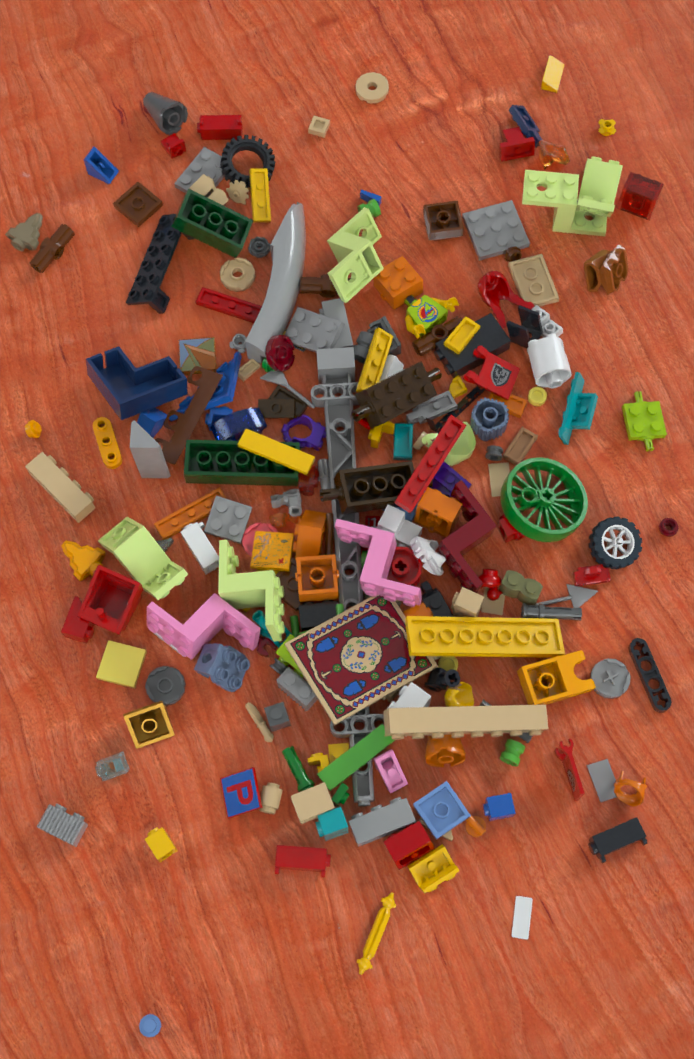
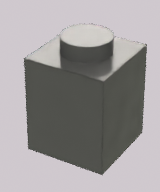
M284 702L264 708L271 732L291 726Z

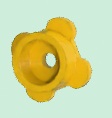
M613 119L599 120L600 134L610 136L616 132L614 128L616 122Z

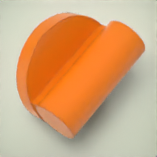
M471 815L466 820L465 829L470 836L480 837L487 831L486 823L481 817Z

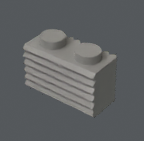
M290 667L277 679L278 688H281V691H284V693H287V696L293 698V701L299 703L302 709L305 708V711H308L318 700L310 685Z
M57 803L55 807L49 804L37 827L77 847L88 827V824L84 822L85 817L75 812L73 815L66 813L67 808Z

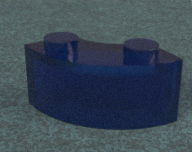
M247 408L221 418L211 425L210 428L216 440L239 441L245 429L261 434L267 427V424L259 408Z

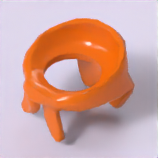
M621 771L614 783L615 795L621 802L629 806L641 805L644 801L645 789L647 787L646 778H643L642 783L629 779L622 780L624 771ZM624 785H630L637 792L629 795L622 792L620 788Z

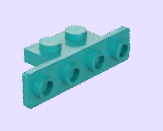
M575 372V376L571 380V391L567 396L566 411L563 412L562 426L558 431L559 438L564 445L569 444L572 429L590 430L598 400L596 393H582L585 381L580 372Z

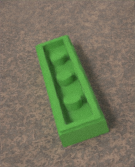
M381 724L317 775L323 783L325 782L328 790L331 791L395 740L392 739V736H385L384 725Z

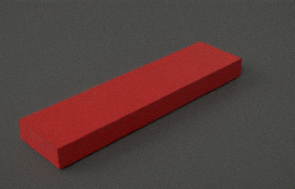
M204 287L201 288L195 301L196 305L251 323L256 321L262 308L260 305Z

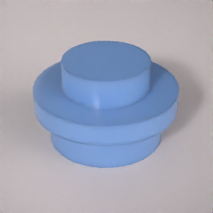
M152 1014L144 1016L139 1024L140 1032L145 1037L156 1036L161 1030L160 1019Z

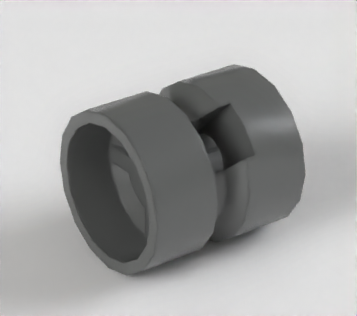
M360 331L356 341L358 345H354V359L356 361L365 363L374 334Z

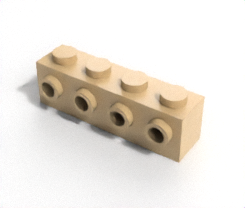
M41 452L25 466L27 471L79 523L95 509L93 497L88 492L84 494L80 490L82 488L75 479L71 481L68 478V472L63 467L59 469L56 466L57 462L51 455L47 457Z

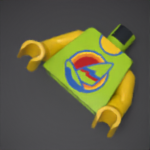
M412 295L408 296L404 302L409 307L406 310L405 318L407 331L414 334L416 338L431 332L434 326L441 325L447 320L448 309L454 312V306H459L457 299L452 297L448 300H441L424 295L417 300Z

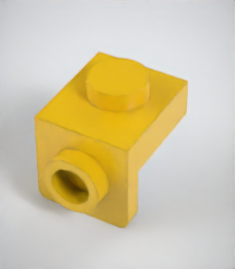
M387 421L374 427V429H370L368 439L371 440V447H379L383 432L393 435L395 424Z

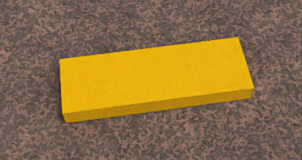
M268 168L250 169L253 223L271 222Z

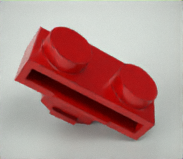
M603 564L578 567L577 571L573 572L575 586L608 583L611 580L609 568H603Z

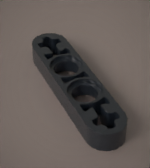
M635 638L628 647L630 656L653 709L659 713L666 712L672 704L670 695L648 644L641 638ZM636 644L643 647L640 651L643 657L639 660L637 659L640 656L639 650H634ZM641 662H649L651 670L644 671L641 668ZM649 680H656L659 683V688H650ZM660 691H662V693L659 696L662 701H666L664 708L662 705L657 704V702L659 701L658 695L653 696V694H657Z

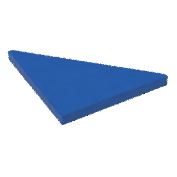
M239 351L234 353V358L229 363L225 362L216 370L217 373L223 376L205 410L233 401L242 357ZM194 395L184 399L179 404L180 408L176 411L184 414ZM171 415L169 417L170 421L178 419L177 415Z

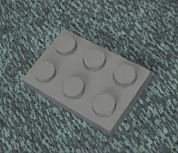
M204 147L174 183L175 188L186 193L188 188L203 174L209 176L214 181L215 187H217L225 177V175H222V168H220L221 156Z
M297 307L285 335L291 339L293 345L317 353L316 349L335 347L345 324L342 321Z

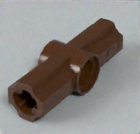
M62 224L51 238L47 237L42 241L40 251L29 262L30 266L35 271L43 273L54 259L57 260L63 255L64 247L75 235L74 231L66 224Z
M324 274L321 277H301V293L320 294L325 298H331L338 294L328 274Z
M457 316L443 325L434 326L431 332L412 342L415 352L422 356L435 349L436 343L448 337L463 319Z

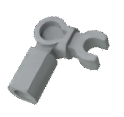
M290 489L287 492H283L282 495L275 494L270 496L272 508L286 505L292 517L301 515L302 499L299 489Z

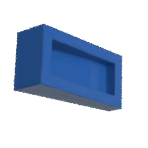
M364 190L360 191V199L366 202L375 199L380 207L382 196Z

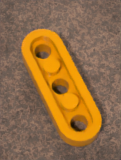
M99 417L93 422V430L102 460L107 468L116 469L122 464V456L113 427L108 418ZM110 456H115L114 459H109Z

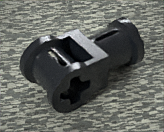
M437 667L430 671L428 681L424 683V687L435 692L446 690L447 686L453 688L460 682L459 673L454 669L446 671Z

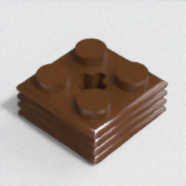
M458 201L424 205L423 214L428 240L463 236L464 227Z

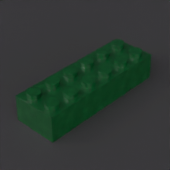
M186 440L184 478L186 483L299 486L300 472L238 447L239 441ZM281 442L300 450V442Z

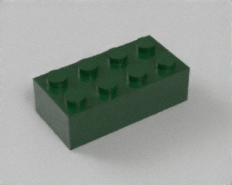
M188 188L171 227L237 258L243 249L253 220Z

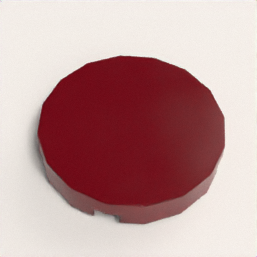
M274 335L268 340L265 354L267 362L275 371L289 370L295 360V355H293L294 345L288 336Z

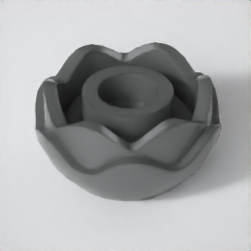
M256 237L250 241L248 250L252 256L262 258L269 253L270 243L263 237Z

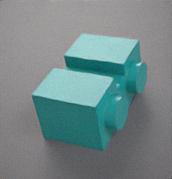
M341 807L317 815L318 822H315L319 837L324 836L325 841L349 833L348 824Z

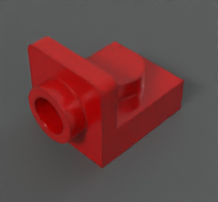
M175 133L161 140L162 147L171 159L186 152L185 141L179 139Z

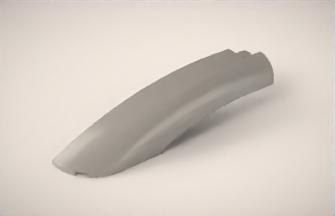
M299 202L290 207L270 244L273 264L270 283L260 313L245 340L248 359H254L258 363H262L266 357L268 340L274 335L284 334L299 294L306 250L304 207Z

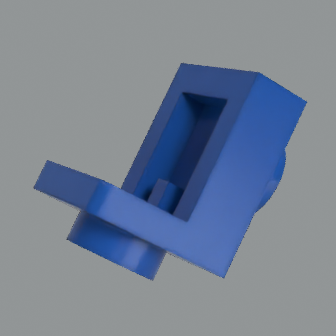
M225 406L210 408V413H207L205 418V424H208L209 431L214 430L215 422L233 424V409Z

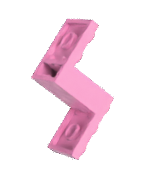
M336 519L335 529L341 541L346 543L353 541L359 543L362 547L369 548L359 580L365 594L376 597V595L384 596L385 600L395 602V600L403 601V604L411 607L415 605L420 606L422 600L420 588L387 580L397 545L395 534Z
M215 593L183 625L153 601L147 606L148 629L153 633H158L168 645L172 644L182 656H187L191 660L222 628L227 635L234 636L239 640L243 647L253 651L258 646L261 628Z

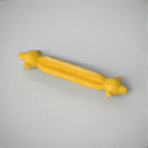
M392 892L387 897L381 898L383 907L377 914L363 949V957L356 961L359 966V974L361 975L366 970L372 969L370 960L375 956L388 923L390 909L396 908L394 893Z

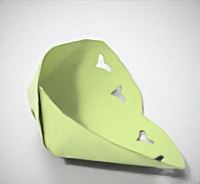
M463 422L467 426L444 460L449 466L469 459L475 449V435L468 422ZM438 433L425 435L422 438V443L429 448L433 442L431 440L436 438Z

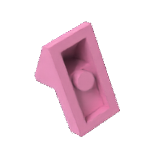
M392 749L374 758L375 767L381 774L390 794L408 784Z

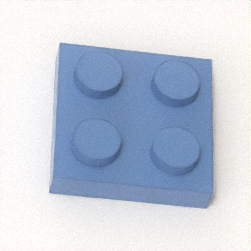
M447 781L413 803V807L436 840L471 816Z

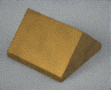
M163 701L123 714L136 749L175 735Z

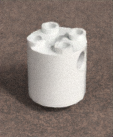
M548 334L545 338L534 339L528 342L527 353L530 358L536 385L539 387L557 388L572 376L563 340L558 338L556 334Z

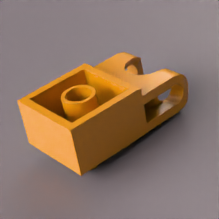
M580 650L522 666L517 671L528 705H547L595 689L596 685L592 679L581 680L574 674V666L580 664L585 659L584 652ZM542 679H543V682H544V681L547 682V685H546V686H544V685L542 684V682H541Z

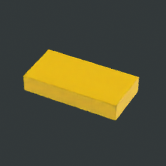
M465 316L445 340L444 346L459 355L479 331L480 325Z

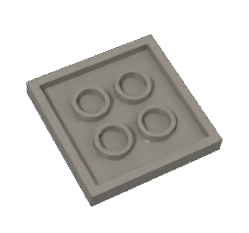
M512 200L462 214V219L479 261L505 254L506 250L510 247L516 246L523 249L530 245Z

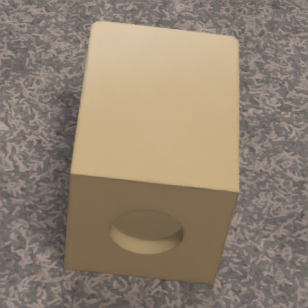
M325 782L291 796L301 824L318 818L317 815L335 809Z

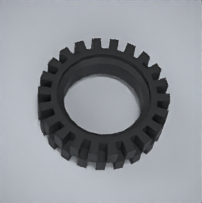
M241 135L237 136V140L235 138L231 139L230 143L228 142L226 147H224L220 161L222 175H225V180L228 181L230 179V182L235 184V180L239 182L244 181L246 183L245 188L250 187V176L239 173L232 163V158L236 153L246 150L256 153L261 158L263 168H268V181H270L275 167V155L272 154V148L268 149L267 143L262 144L263 140L261 138L255 141L256 136L253 135L251 139H248V135H244V139H242Z

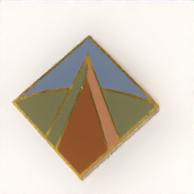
M215 337L178 340L179 365L184 375L190 374L195 366L216 372ZM197 370L193 374H200L202 372Z

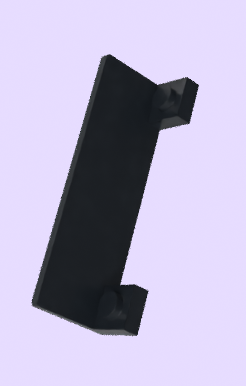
M176 214L162 215L159 219L151 243L147 248L146 255L126 300L128 305L149 304L159 314L165 313L170 298L160 289L167 268L181 234L189 240L195 239L171 227Z

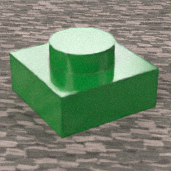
M341 783L332 797V802L336 807H339L340 804L344 805L350 796L348 793L349 787L344 783Z

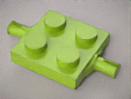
M637 391L634 393L636 402L626 403L622 406L628 439L644 441L646 451H653L652 440L665 438L667 435L660 402L643 401L642 392L639 391L638 393Z

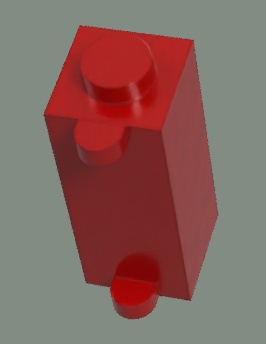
M200 115L199 122L197 123V133L201 134L202 140H231L233 138L237 140V136L241 135L242 137L243 133L241 115Z
M277 845L275 874H279L280 869L321 872V877L325 878L326 867H330L331 854H327V848Z

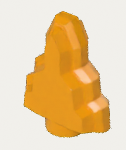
M67 540L61 545L65 556L70 559V567L74 570L73 575L80 582L89 575L93 577L98 564L103 566L101 562L106 552L98 547L92 548L88 545L81 547L76 542Z

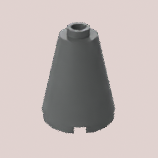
M150 92L144 97L143 105L162 132L171 135L182 129L180 126L183 122L186 123L188 112L181 102L154 92Z

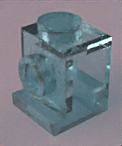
M123 751L98 760L96 762L97 766H95L96 773L99 778H102V781L120 776L130 770ZM111 762L114 764L115 769L109 767Z

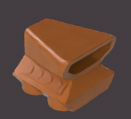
M619 244L613 251H599L583 265L588 291L597 292L602 285L607 295L618 291L620 282L626 280L629 271L626 249Z

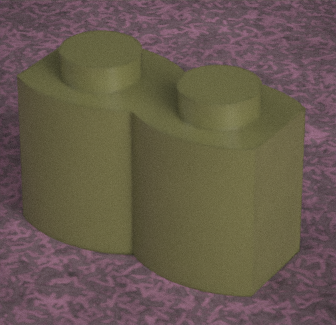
M507 570L499 590L504 595L517 598L522 603L535 605L543 586L536 580L525 579L516 571Z

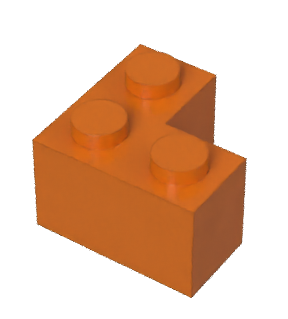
M305 510L303 516H299L298 524L295 527V535H298L297 541H294L293 552L296 553L295 560L296 557L321 555L322 541L326 528V513Z

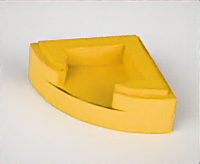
M459 375L452 380L449 387V392L453 399L467 393L468 390Z

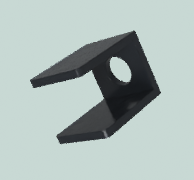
M519 305L518 311L521 326L511 321H508L506 324L511 342L528 348L529 341L538 340L543 334L540 314Z

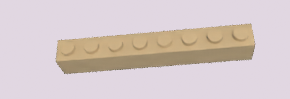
M546 705L388 708L383 711L385 736H392L393 740L404 739V736H412V739H422L424 735H432L434 739L444 738V735H451L452 738L464 737V734H471V737H483L484 734L490 733L491 737L503 736V733H510V736H521L522 733L529 732V736H538L548 729Z

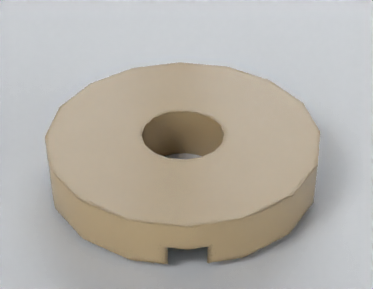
M379 73L363 74L357 79L355 85L356 95L360 100L367 101L370 104L381 102L389 92L388 81ZM370 86L376 87L375 90H370L368 88Z
M234 258V260L226 261L220 270L222 284L231 291H244L250 288L255 281V269L252 263L243 258ZM235 272L242 273L240 277L233 276Z

